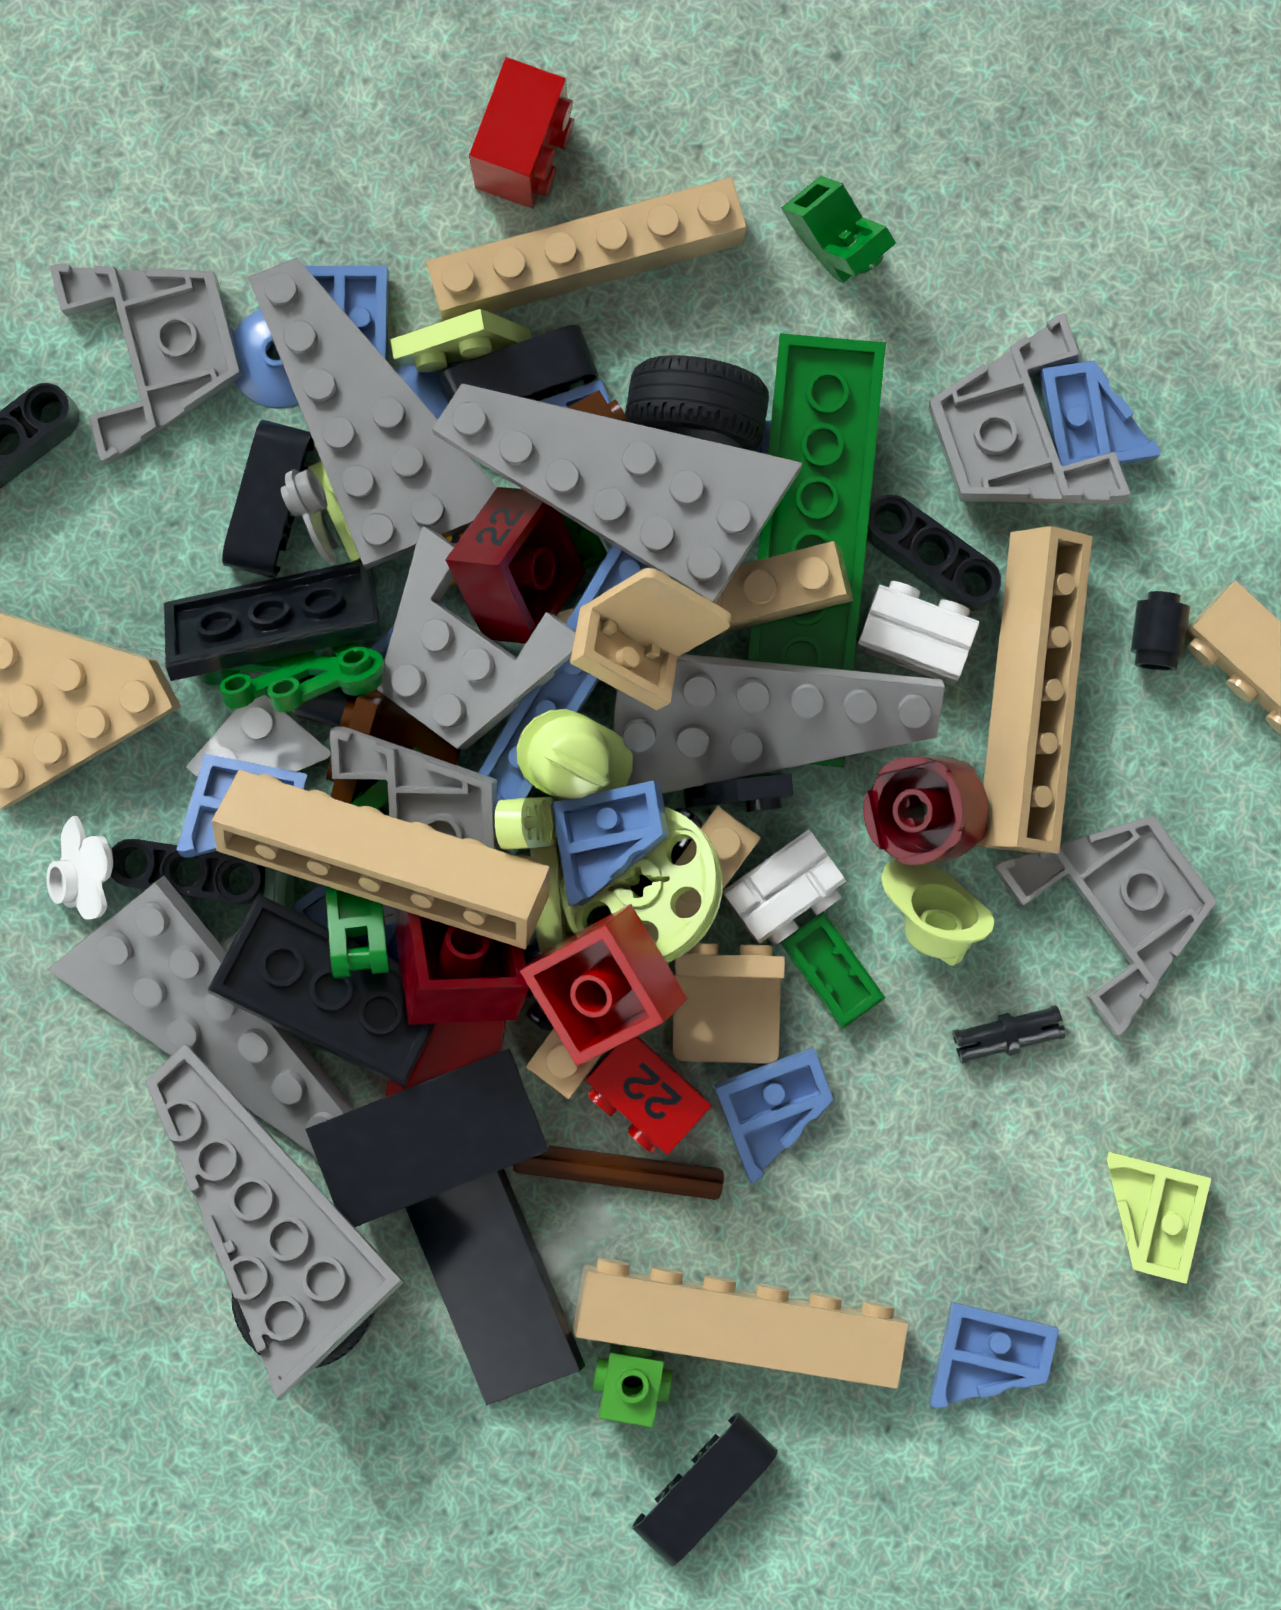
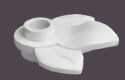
M72 816L64 825L61 833L62 858L60 861L52 862L48 867L47 889L54 903H64L68 908L76 907L84 919H96L102 917L107 909L108 903L102 883L107 881L112 873V848L103 836H90L86 838L78 816Z

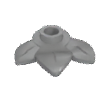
M293 469L285 474L286 485L281 487V494L285 505L293 516L301 515L303 517L308 533L319 554L331 564L336 562L334 549L340 546L333 539L322 515V510L326 509L328 504L320 481L310 469L302 472Z

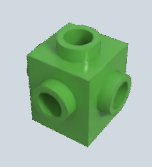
M611 1344L608 1359L600 1357L597 1359L592 1390L602 1392L599 1418L653 1428L657 1401L668 1402L673 1370L663 1369L664 1354L654 1352L652 1349ZM634 1375L639 1377L641 1382L637 1385H628L623 1380L628 1376Z

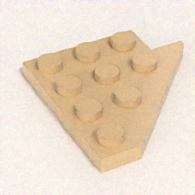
M0 611V808H8L181 708L158 661Z

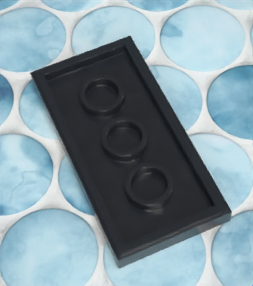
M361 560L164 603L165 667L170 681L382 636L373 569L366 570Z
M260 894L257 895L208 988L209 994L405 1088L437 1024H409L400 962L388 957V973L372 974L371 969L351 971V977L334 979L331 967L328 927ZM347 937L348 949L367 947Z
M510 1048L305 1129L333 1203L354 1227L549 1151Z
M504 1169L405 1207L486 1406L579 1372L586 1366Z

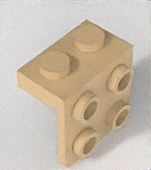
M645 568L580 607L570 664L657 711L671 703L678 657L727 630L730 627L731 614L713 603L709 598L701 596L673 580L668 574L656 569Z
M696 944L686 954L675 959L674 977L688 999L673 1013L672 1052L674 1057L679 1061L765 1064L775 1062L779 1057L781 978H784L785 957L772 956V946L740 945V955H719V944Z

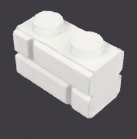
M891 581L889 588L879 585L856 642V650L932 679H941L943 683L953 686L961 675L980 621L969 618L970 609L959 603L942 599L939 606L920 600L921 591L910 585L897 581Z
M808 829L723 890L722 896L757 945L768 938L774 947L799 929L794 919L811 907L817 916L841 899L842 896L837 888L845 883L846 880L813 833Z

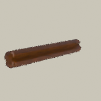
M548 1145L549 1151L513 1165V1171L520 1174L713 1200L720 1198L724 1183V1173L720 1168Z

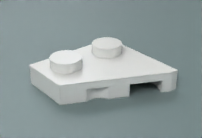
M263 695L256 698L248 706L236 709L186 767L198 777L204 754L299 772L318 763L321 764L330 760L331 751L286 712L275 711L270 699Z

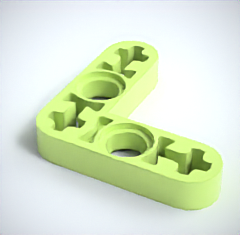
M555 797L500 800L495 809V832L501 849L530 848L532 858L540 864L550 866L549 897L536 925L537 942L541 952L574 934L568 924L562 906L561 882L563 870L552 803L561 800Z

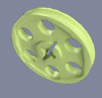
M664 807L669 837L586 904L578 907L568 906L563 874L561 889L565 917L574 934L587 928L588 915L594 908L605 905L610 908L613 914L632 904L644 925L653 924L657 927L659 935L656 946L666 963L692 949L711 927L722 898L723 874L718 854L706 834L681 813ZM689 838L695 840L697 852L694 859L682 866L673 864L671 852L674 845L682 839ZM643 874L653 882L652 885L644 888L643 897H640L628 889L639 884L640 875ZM691 890L698 891L702 901L699 911L690 918H679L675 906L680 895Z

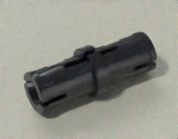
M1057 1005L1016 1017H1011L1010 1013L998 1015V1021L952 1031L954 1042L958 1046L977 1042L976 1044L956 1048L961 1064L1005 1051L1007 1055L1011 1056L1019 1054L1022 1047L1065 1038V1028L1063 1025L1060 1026L1059 1023L1042 1027L1043 1025L1063 1021Z

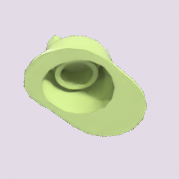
M568 709L549 710L535 717L523 729L517 744V764L524 778L536 788L561 801L583 798L590 794L626 787L633 771V754L619 734L583 714Z
M892 859L884 866L881 876L883 889L891 901L904 913V932L908 943L915 950L927 956L940 958L948 965L955 966L962 961L966 951L973 942L984 940L992 933L995 921L990 910L967 892L946 871L930 864L907 865L895 859Z

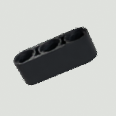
M570 325L455 365L442 372L438 379L446 401L449 404L461 384L541 401L569 391L567 386L583 380L585 385L597 379L599 374L581 327L579 325Z
M39 383L32 386L0 410V443L9 434L17 433L20 436L18 448L8 455H0V489L76 430L80 420L79 410L75 402L57 385ZM51 402H61L62 411L59 417L52 422H41L43 408Z
M263 419L259 422L223 547L222 563L224 566L273 579L278 576L281 568L276 566L280 550H286L295 518L290 516V511L285 505L281 494V487L286 485L285 474L293 469L298 472L308 469V467L303 466L308 450L313 451L314 441L309 431Z
M887 494L877 498L871 504L867 540L886 556L947 600L959 603L969 608L970 611L985 607L997 595L1001 587L999 569L979 551L903 497ZM883 511H890L896 514L902 524L901 531L895 534L881 532L876 526L875 515ZM924 542L938 544L944 553L943 563L939 565L924 563L918 554V545ZM968 572H975L981 575L986 583L985 595L972 596L967 594L961 584L962 575Z
M124 839L112 847L113 869L111 878L118 884L146 890L161 877L165 876L175 890L183 896L235 904H251L255 901L258 894L262 895L264 867L259 864L218 851L194 856L193 858L200 865V876L193 885L184 887L177 878V868L187 857L180 856L176 850L178 845L140 839ZM141 849L147 857V868L141 876L132 879L125 870V860L132 851ZM246 865L252 871L253 884L248 892L236 895L229 886V876L236 867Z
M738 1412L729 1418L728 1421L731 1425L720 1437L715 1433L691 1459L694 1465L682 1477L678 1473L654 1499L658 1504L646 1516L641 1513L631 1527L671 1567L679 1563L762 1475L778 1453V1450Z

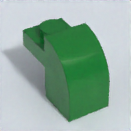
M819 176L781 207L800 239L826 270L842 283L852 276L856 277L858 274L874 269L883 260V254L896 244L886 226L863 218L843 183L823 176Z

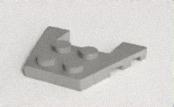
M67 264L49 266L60 309L66 316L116 303L141 400L88 416L99 459L103 464L107 465L115 462L243 377L218 278L213 271L146 268V271L117 270L115 267L95 266V269L72 268Z
M1065 313L1049 320L1045 328L1030 338L1025 336L1010 346L1009 352L988 366L983 364L929 400V412L960 502L1123 504L1129 501L1131 493L1115 451L1061 466L1030 377L1039 375L1043 368L1078 363L1079 351Z
M423 526L418 536L384 661L383 680L377 690L455 748L467 750L516 709L518 701L537 685L543 686L557 674L555 670L571 658L576 630L555 615L546 612L519 656L516 658L440 603V600L454 579L445 559L455 545L433 529Z
M336 726L330 730L332 779L387 780L390 817L409 823L421 822L431 826L438 832L461 839H476L489 848L499 850L495 832V809L498 803L497 779L347 727ZM383 904L385 925L398 922L401 910Z
M1154 815L1060 844L1059 854L1029 853L1000 862L992 867L1020 906L1027 904L1066 875L1124 954L1130 965L1086 996L1114 1036H1119L1126 1031L1132 1022L1131 1019L1145 999L1148 1000L1175 957L1180 955L1217 902Z

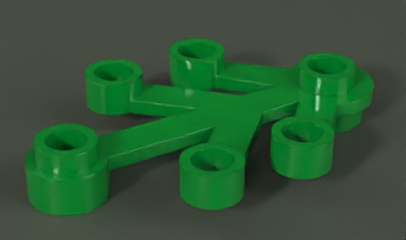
M351 642L330 647L335 657L317 656L314 651L207 673L199 675V677L207 685H220L219 688L225 705L229 708L238 709L246 707L256 698L268 694L275 711L289 712L300 707L303 702L337 687H341L344 693L353 696L370 693L382 683V673L385 669L382 655L378 651L365 647H355ZM240 671L268 673L251 680L249 675L241 674ZM309 675L316 676L299 684L298 680L304 677H307Z

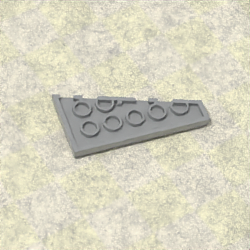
M298 258L248 277L365 569H370L414 551L423 526L433 529L444 538L466 530L497 488L471 457L434 435L432 428L438 419Z
M467 384L460 385L432 428L434 435L649 568L668 574L673 580L697 594L709 598L713 603L717 602L802 469V462Z
M682 654L677 660L671 703L656 711L617 689L612 730L623 738L625 745L633 754V771L626 786L654 780L661 784L662 793L701 786L706 783L720 782L936 738L945 686L941 679Z
M165 876L153 883L47 969L169 1055H174L184 1044L191 1047L244 1107L313 1155L315 1153L305 1129L354 1110V1107L294 1034L208 993V988L227 952Z
M184 1044L145 1080V1083L167 1136L172 1141L184 1169L183 1174L188 1187L194 1194L201 1210L203 1223L234 1298L238 1300L251 1331L249 1334L256 1351L262 1357L271 1379L269 1382L276 1399L282 1400L394 1293L404 1281L191 1047Z

